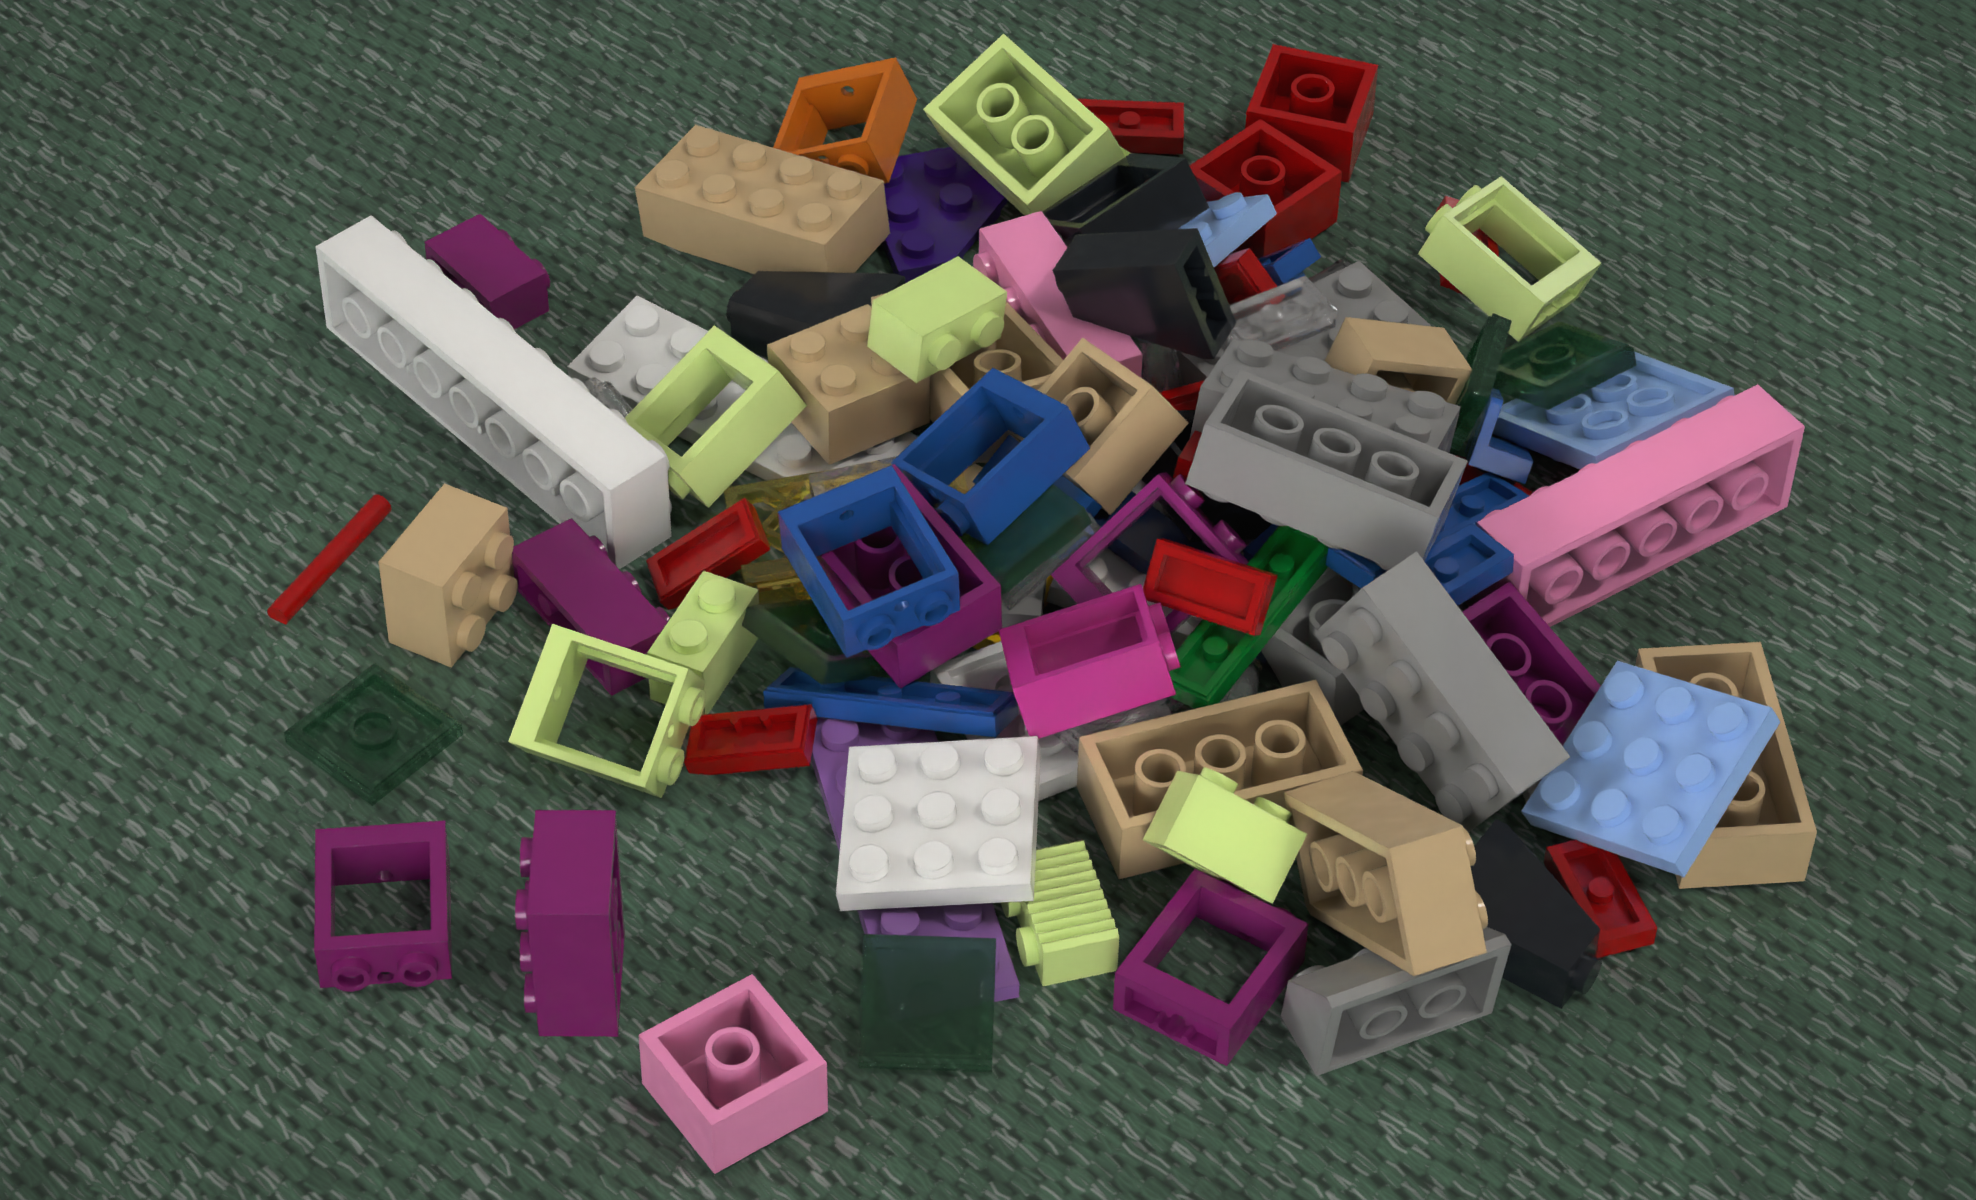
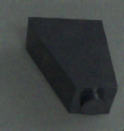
M1198 228L1076 235L1052 270L1057 287L1063 293L1074 318L1201 359H1214L1236 324Z
M758 271L739 290H736L729 299L726 314L731 324V337L754 354L768 358L767 344L866 304L871 306V297L888 293L905 284V276L887 273Z
M1496 819L1474 846L1476 862L1471 866L1475 891L1481 896L1486 907L1488 916L1487 927L1506 934L1512 944L1502 978L1562 1009L1575 990L1586 994L1599 974L1602 960L1595 955L1600 928L1507 824Z

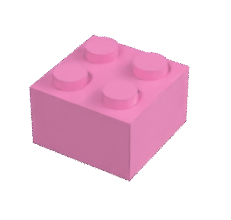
M753 974L639 1034L642 1084L714 1174L828 1112L827 1062Z

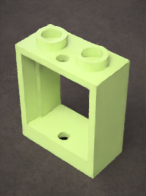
M1502 176L1482 189L1478 185L1473 186L1463 195L1454 208L1448 204L1441 207L1427 223L1425 230L1430 235L1418 253L1518 342L1575 301L1601 265L1597 258ZM1480 228L1539 281L1531 286L1472 233Z
M714 325L637 404L625 419L628 425L647 440L657 442L665 451L670 465L668 470L669 490L681 500L690 493L709 508L807 405L779 370ZM731 380L746 390L682 457L667 447Z
M552 624L508 742L527 753L662 798L667 785H673L682 770L684 751L681 747L689 725H696L703 713L706 702V692L703 690L706 681L688 668ZM588 659L672 686L641 772L557 744Z

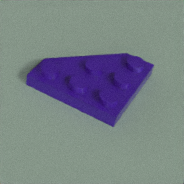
M951 147L936 148L930 151L898 156L890 181L884 184L890 234L882 242V246L894 274L905 276V283L957 256L963 259V256L976 240L979 241V229L993 225L1001 215V209L1008 202L999 191Z

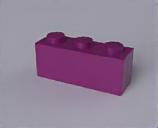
M572 518L513 546L512 560L514 578L518 582L517 591L550 628L552 624L647 655V652L670 620L669 615L663 608H654L642 595L641 589L633 575L628 571L621 572L609 559L608 553L599 538L595 535L589 537ZM588 659L585 665L611 696L646 679L645 677Z

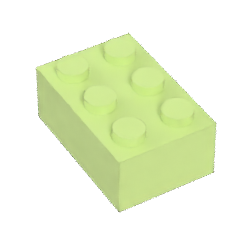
M1002 34L923 109L942 139L1024 216L1044 211L1126 157L1109 127L1005 34Z

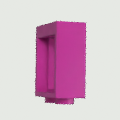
M1141 584L999 629L1012 689L1029 736H1038L1039 739L1176 695L1169 671L1181 668L1168 624L1161 603L1148 606Z

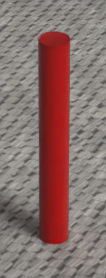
M373 495L267 609L268 616L286 625L391 512L392 508L388 500L381 495Z

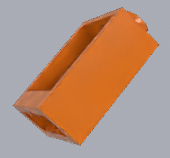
M896 57L799 77L773 148L883 180L884 184L889 183L917 102V98ZM843 87H851L854 91H846ZM866 122L861 137L823 145L828 130ZM819 156H824L826 158L820 159Z

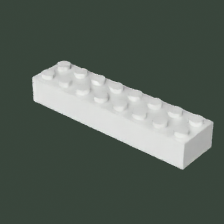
M372 215L316 246L326 327L559 524L572 518L589 537L595 535L599 538L608 553L609 559L618 569L626 566L671 537L670 513L672 511V504L669 499L668 485L670 465L665 451L657 442L644 438L628 425L626 419L619 411L607 408L590 394L582 381L569 377L553 364L544 350L531 346L515 332L507 320L494 316L479 303L470 290L466 288L461 289L443 274L440 267L433 260L424 259L408 246L400 233L394 230L390 231Z

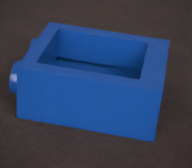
M992 368L891 462V465L895 464L957 536H962L966 533L989 545L1077 462L1090 447L1067 405ZM1007 430L1024 438L966 494L949 486Z
M892 465L778 511L782 550L846 658L864 650L879 649L895 637L921 626L936 625L945 620L950 614L960 610L959 573ZM891 526L923 579L856 608L847 610L816 557Z

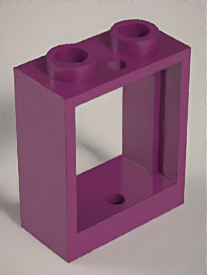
M1165 472L1153 478L1060 565L1051 576L1077 604L1111 594V590L1090 569L1089 565L1162 497L1215 555L1245 565L1249 561L1241 553L1247 547L1244 540L1223 519L1215 525L1199 508L1205 501L1204 497L1196 488L1185 484L1187 478L1179 474L1173 480ZM1177 610L1171 611L1165 617L1170 634L1172 635L1192 615Z
M445 820L315 829L314 952L320 988L336 987L342 991L353 992L362 990L371 984L402 982L407 986L422 987L431 984L434 980L452 979L450 855ZM430 879L431 930L335 936V886ZM381 972H390L389 974H381Z
M1194 869L1116 970L1113 1010L1227 1066L1288 984V980H1291L1304 962L1309 923L1296 918L1284 908L1273 907L1240 891L1228 881H1220ZM1195 916L1267 951L1265 957L1230 1004L1156 968Z

